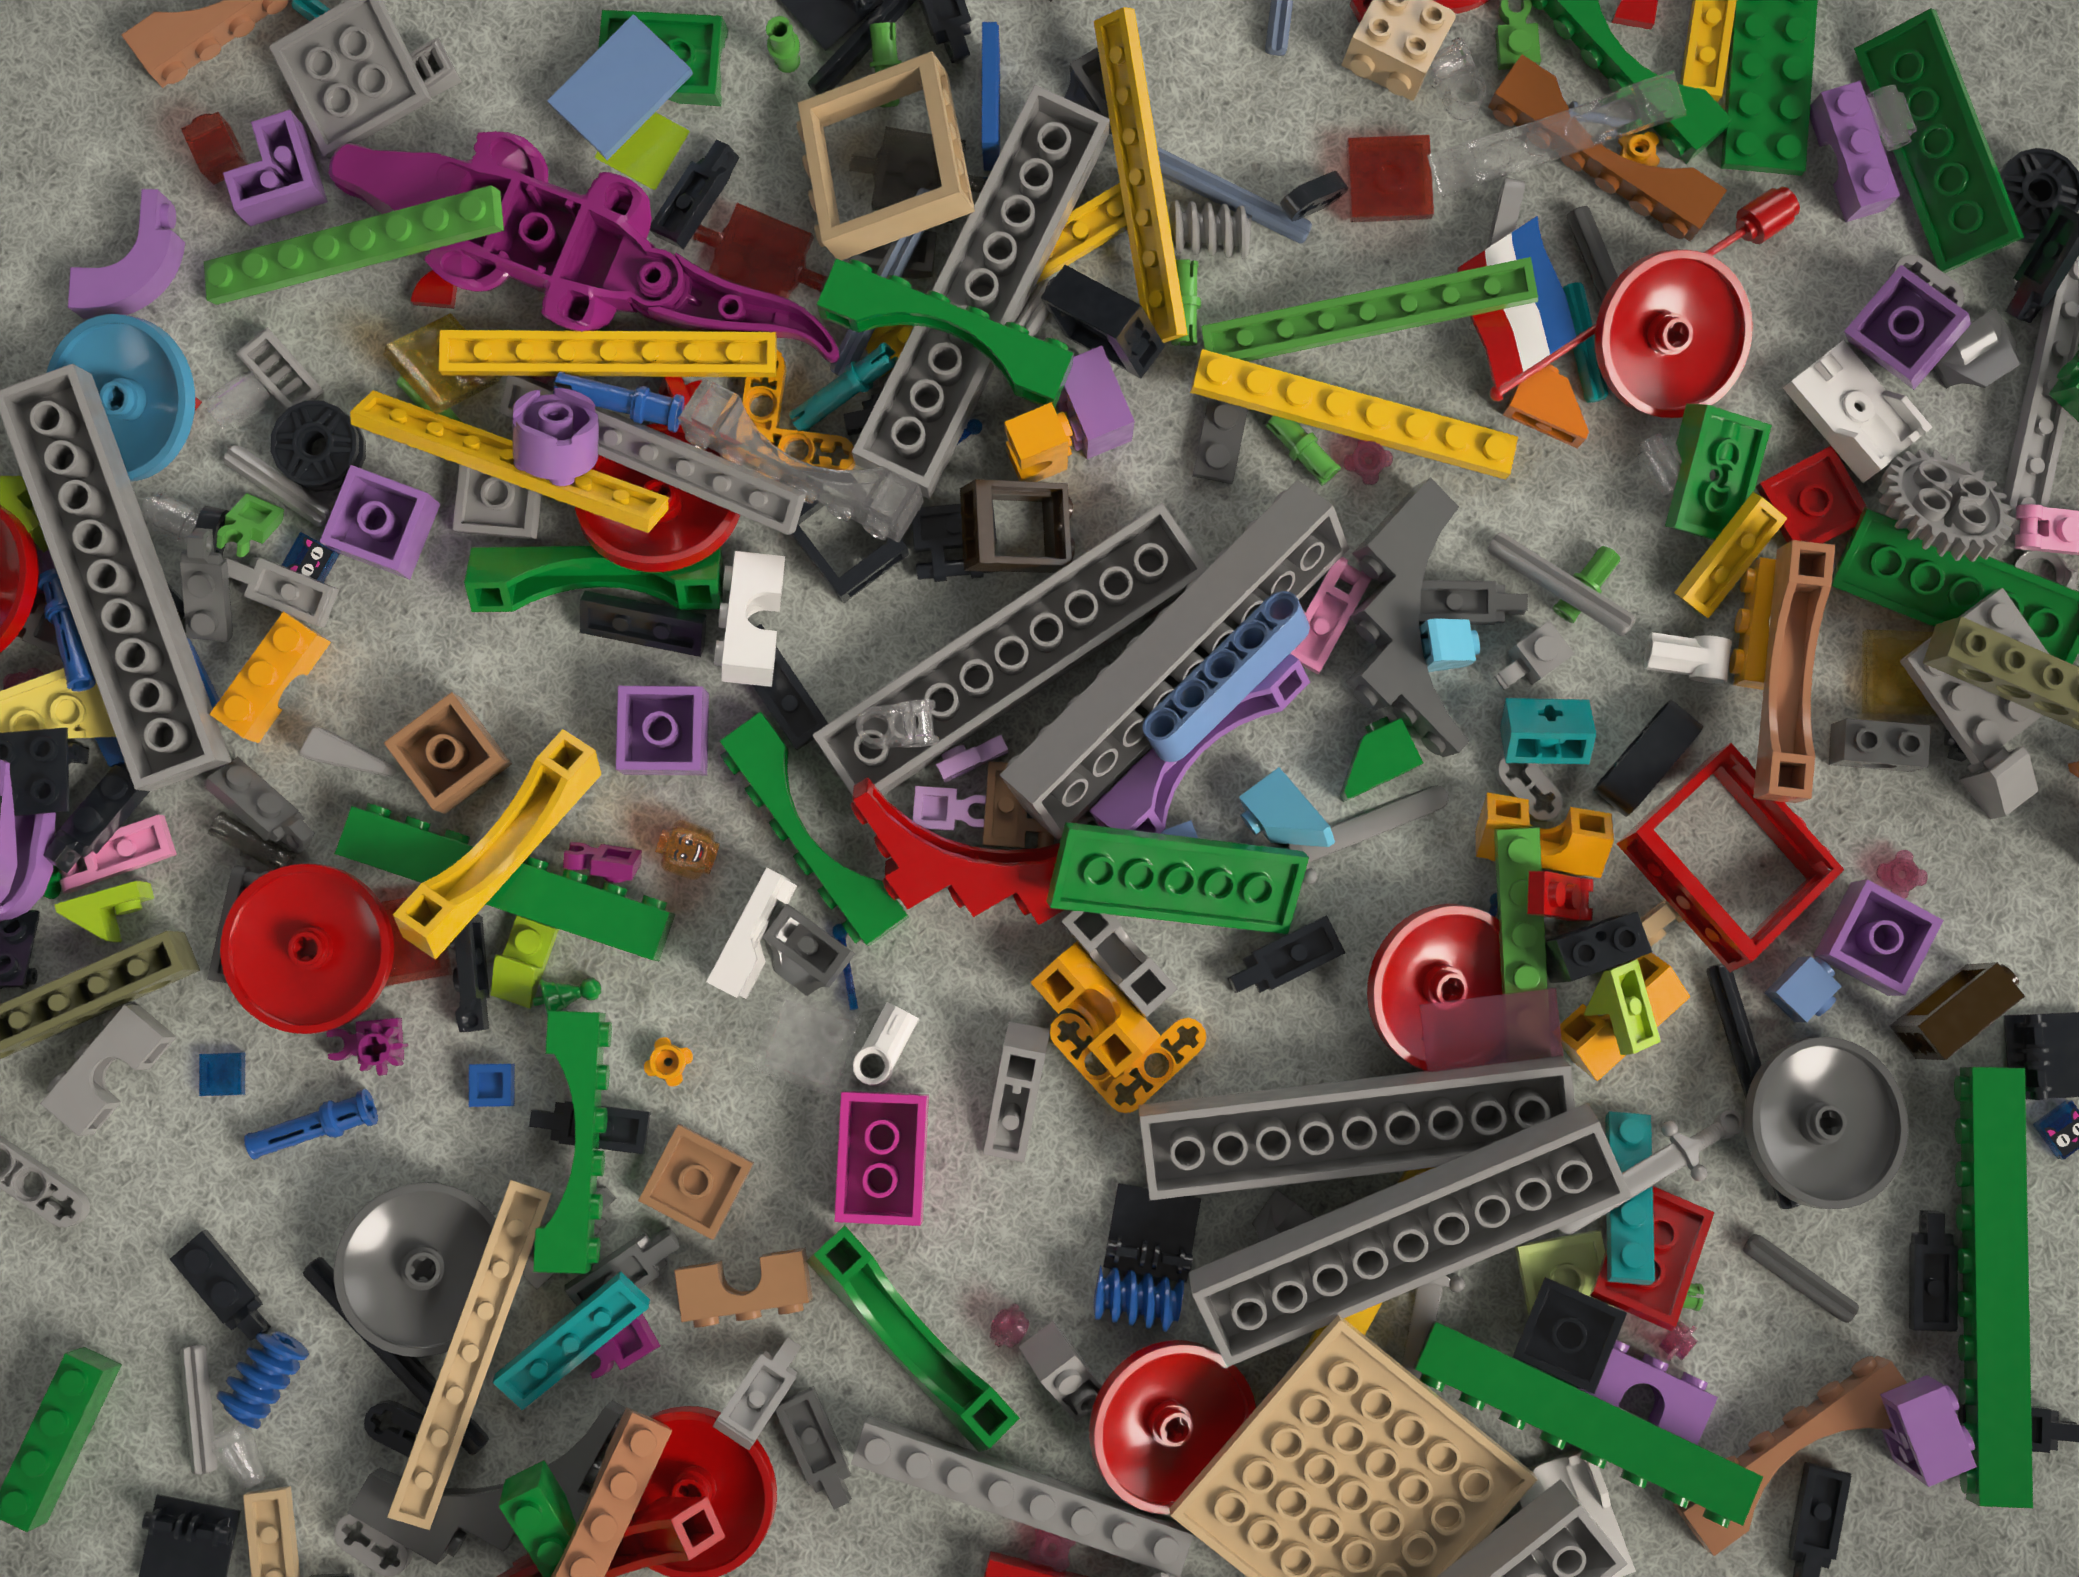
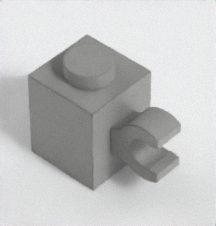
M1549 620L1507 652L1514 662L1494 676V678L1503 690L1524 675L1533 685L1575 653Z

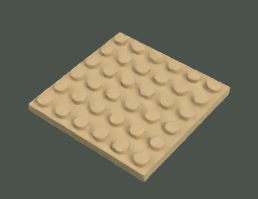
M1338 1315L1169 1508L1172 1518L1247 1577H1437L1489 1536L1538 1479L1525 1465Z

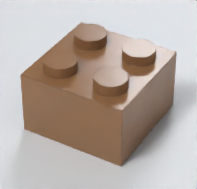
M453 692L384 742L430 807L443 814L448 813L512 765L464 698Z

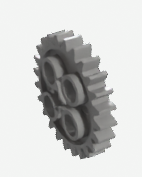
M1919 449L1915 455L1907 451L1902 458L1897 456L1880 479L1882 483L1878 487V491L1883 493V496L1879 501L1889 506L1885 512L1886 516L1897 517L1899 520L1895 527L1897 529L1907 528L1910 531L1907 537L1909 540L1920 538L1923 540V549L1926 550L1931 545L1935 546L1938 555L1943 557L1946 551H1950L1956 561H1959L1964 554L1971 562H1974L1979 555L1984 559H1988L1992 552L1996 554L2013 532L2011 526L2015 522V519L2009 516L2013 507L2003 503L2007 495L1993 490L1997 483L1995 481L1985 482L1982 479L1985 472L1983 470L1975 473L1970 470V462L1965 461L1962 465L1957 464L1952 454L1945 460L1942 459L1937 450H1934L1930 457L1922 449Z

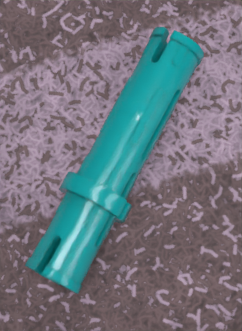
M881 343L859 362L851 361L846 365L844 373L789 412L790 419L799 417L798 420L793 422L794 426L799 431L808 432L811 427L856 394L868 392L873 388L874 381L894 368L898 357L895 356L892 359L889 357L894 355L895 351L887 343Z

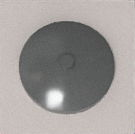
M1818 1037L1795 1041L1773 1053L1761 1065L1751 1082L1744 1112L1747 1143L1760 1172L1782 1195L1811 1208L1845 1209L1871 1200L1893 1180L1906 1152L1908 1142L1907 1110L1903 1095L1893 1075L1870 1051L1851 1041L1834 1037Z
M417 1182L398 1186L385 1191L368 1202L354 1216L345 1229L338 1245L334 1263V1284L337 1299L352 1327L371 1344L393 1354L427 1357L446 1353L496 1220L491 1211L481 1201L464 1190L434 1182Z

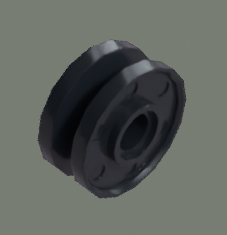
M2043 148L2021 151L1998 170L2024 238L2017 242L2034 243L2059 203L2078 212L2079 171L2067 157L2060 153ZM2028 190L2036 194V196L2038 197V201L2034 200L2030 196Z
M310 400L289 407L277 419L271 433L270 452L277 468L288 479L315 492L334 491L342 487L350 465L362 468L366 459V440L361 428L351 425V417L339 407L322 400ZM325 438V449L318 455H312L311 447L317 439Z

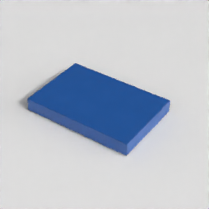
M982 22V155L984 171H992L1000 155V39L997 22Z

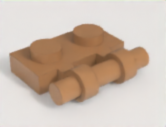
M988 761L983 846L1025 849L1026 832L1038 833L1037 848L1054 845L1055 837L1035 819L1027 818V812L1001 778L1000 774L1006 769L1008 763Z

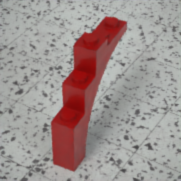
M868 777L853 786L854 802L851 803V808L862 825L869 823L876 834L874 841L877 848L886 859L889 858L885 861L883 884L893 900L900 898L907 910L948 886L949 893L959 908L966 906L973 917L1013 895L1021 912L1025 916L1031 913L1038 925L1064 911V909L1050 908L1046 901L1060 843L1036 849L1008 851L972 847L943 838L913 822L889 803Z
M661 1497L633 1514L604 1577H617L648 1566L668 1562L689 1561L724 1539L725 1534L708 1497ZM528 1553L512 1562L513 1567L497 1576L543 1577Z

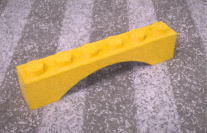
M562 729L536 757L516 796L488 833L451 867L437 876L422 882L396 910L393 917L402 936L436 960L602 775L596 750Z

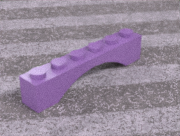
M1290 653L1181 760L1175 762L1163 761L1152 748L1090 810L1099 826L1160 834L1165 829L1168 809L1176 788L1186 771L1201 753L1220 737L1238 726L1261 716L1281 712L1310 683L1299 659Z

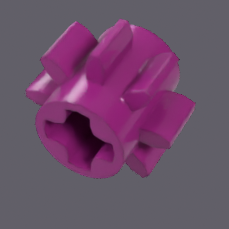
M372 1023L371 1034L356 1032L355 1036L360 1042L358 1049L352 1050L350 1054L359 1056L363 1061L359 1069L361 1072L368 1071L376 1065L378 1076H383L388 1073L387 1064L402 1066L404 1064L399 1055L401 1049L408 1047V1043H400L397 1037H395L399 1032L398 1027H391L383 1033L381 1023ZM379 1043L386 1045V1052H382L380 1055L373 1053V1046H377Z

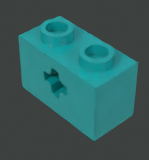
M1505 698L1500 724L1505 763L1590 764L1596 738L1590 700Z

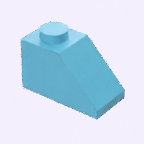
M1429 619L1419 627L1423 656L1429 672L1468 667L1476 661L1475 655L1480 653V642L1477 631L1471 630L1469 619Z
M1280 767L1239 796L1245 810L1240 815L1253 834L1256 835L1261 831L1270 843L1330 847L1335 843L1330 825Z

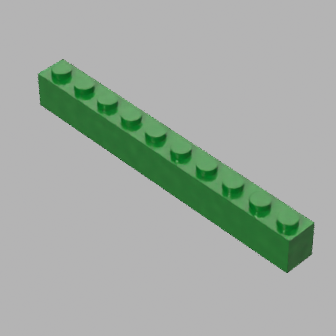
M1960 1067V1075H1957L1954 1080L1955 1099L1960 1101V1118H1957L1955 1121L1954 1133L1956 1142L1961 1144V1161L1956 1163L1955 1179L1957 1186L1961 1187L1962 1204H1958L1956 1208L1957 1228L1962 1230V1248H1958V1272L1963 1274V1291L1958 1293V1313L1960 1317H1963L1964 1335H1960L1958 1338V1355L1960 1360L1964 1361V1379L1959 1381L1958 1394L1960 1403L1965 1405L1966 1423H1961L1960 1425L1965 1426L1973 1439L1975 1450L1971 1451L1977 1466L1960 1474V1487L1962 1492L1966 1494V1500L1978 1506L2033 1509L2025 1068Z

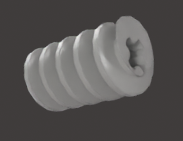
M1178 200L1172 201L1169 209V223L1172 241H1174L1178 254L1182 253L1186 242H1190L1193 255H1198L1202 244H1206L1209 256L1214 257L1218 246L1223 245L1226 258H1230L1234 248L1239 247L1242 259H1247L1252 214L1250 218H1247L1244 206L1239 205L1234 216L1231 217L1227 204H1222L1218 214L1214 215L1211 203L1206 202L1201 214H1198L1194 201L1188 203L1185 212H1181Z

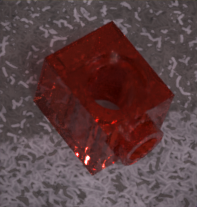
M219 112L199 115L192 120L191 124L181 128L200 172L213 185L225 180L223 172L248 165L231 125Z

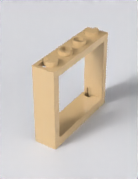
M933 51L798 102L801 120L796 123L797 130L806 149V155L802 156V161L812 183V189L808 191V196L818 218V224L815 225L814 231L821 247L825 246L835 258L844 260L975 212L948 73ZM923 90L942 187L840 224L823 127Z

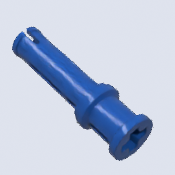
M561 371L555 379V382L572 386L571 390L582 393L590 398L596 407L629 414L630 419L634 423L642 424L643 421H650L665 425L672 432H676L681 423L684 410L683 395L676 394L674 397H668L652 393L650 388L646 386L637 387L634 391L565 374V372Z
M56 568L46 570L38 576V587L44 591L47 602L44 608L45 618L55 627L67 688L74 692L86 691L95 686V677L93 676Z
M367 1089L357 1091L354 1097L336 1103L332 1100L323 1102L319 1107V1111L254 1133H248L244 1136L245 1147L248 1155L255 1160L266 1154L295 1146L326 1134L329 1137L337 1138L343 1136L345 1130L366 1124L368 1127L376 1125L378 1114L372 1095Z

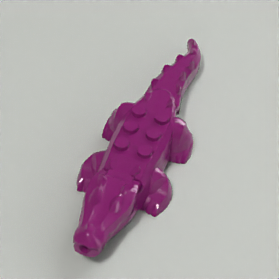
M497 131L478 133L476 137L477 142L474 144L476 154L472 159L466 161L438 153L372 150L352 143L340 145L331 158L328 173L338 189L350 196L363 200L381 214L491 185L498 189L501 194L504 231L432 249L425 256L424 261L435 273L445 281L463 290L474 292L491 291L511 278L545 293L541 313L553 323L572 331H599L611 323L616 312L640 313L658 322L695 332H776L777 338L799 340L810 345L830 363H835L840 358L839 350L833 337L818 319L804 307L784 297L726 281L693 264L677 252H675L674 256L670 252L658 249L647 240L652 220L650 200L640 186L624 176L600 172L598 178L594 179L586 194L575 193L548 183V167L545 159L527 139L509 132Z

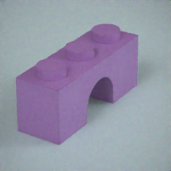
M1861 81L1821 92L1810 105V120L1819 147L1830 144L1836 154L1838 178L1833 187L1845 223L1885 211L1900 194Z
M1619 1340L1615 1343L1596 1393L1593 1394L1575 1386L1596 1398L1619 1407L1623 1395L1631 1386L1640 1383L1648 1384L1654 1393L1655 1399L1648 1421L1698 1445L1718 1397L1705 1391L1708 1385L1707 1382L1686 1372H1683L1681 1379L1666 1373L1669 1364L1646 1353L1642 1360H1639L1627 1354L1630 1346Z

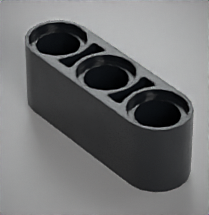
M1670 699L1599 780L1593 790L1625 817L1629 816L1691 745L1704 726Z

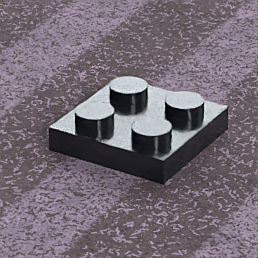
M1545 1277L1513 1358L1595 1394L1627 1312Z

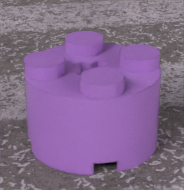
M554 388V394L540 396V389L524 394L515 402L512 417L514 466L518 470L525 471L539 478L549 479L556 486H568L574 482L575 477L587 473L595 466L598 460L599 418L595 412V404L590 398L574 390Z

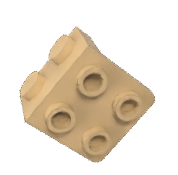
M1372 0L1352 36L1341 66L1351 70L1359 77L1367 78L1387 88L1395 95L1414 101L1430 65L1453 25L1456 15L1453 10L1433 0Z

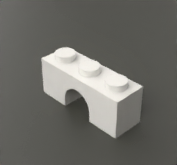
M735 551L733 566H725L723 590L730 591L729 603H721L718 627L726 628L724 641L716 640L714 665L722 666L721 682L772 687L777 631L759 629L753 626L748 621V618L758 611L780 612L785 556Z

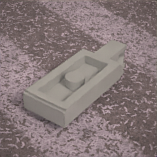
M252 556L250 563L247 564L237 559L232 560L226 557L228 576L242 582L239 591L244 593L245 597L281 612L284 611L315 626L325 628L339 592L338 588L265 558Z
M787 1337L775 1356L766 1351L763 1355L760 1354L717 1418L713 1427L750 1450L797 1378V1372L789 1366L802 1346Z

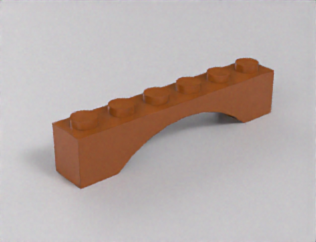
M1521 54L1498 87L1488 106L1499 122L1506 126L1515 125L1527 133V138L1532 144L1542 149L1548 147L1561 156V161L1568 168L1574 171L1583 170L1595 178V183L1600 189L1610 194H1619L1629 201V206L1632 210L1642 216L1650 215L1663 223L1664 230L1677 239L1685 238L1691 242L1727 191V189L1694 167L1672 169L1648 166L1628 160L1604 147L1588 134L1573 116L1562 96L1556 76L1523 54Z

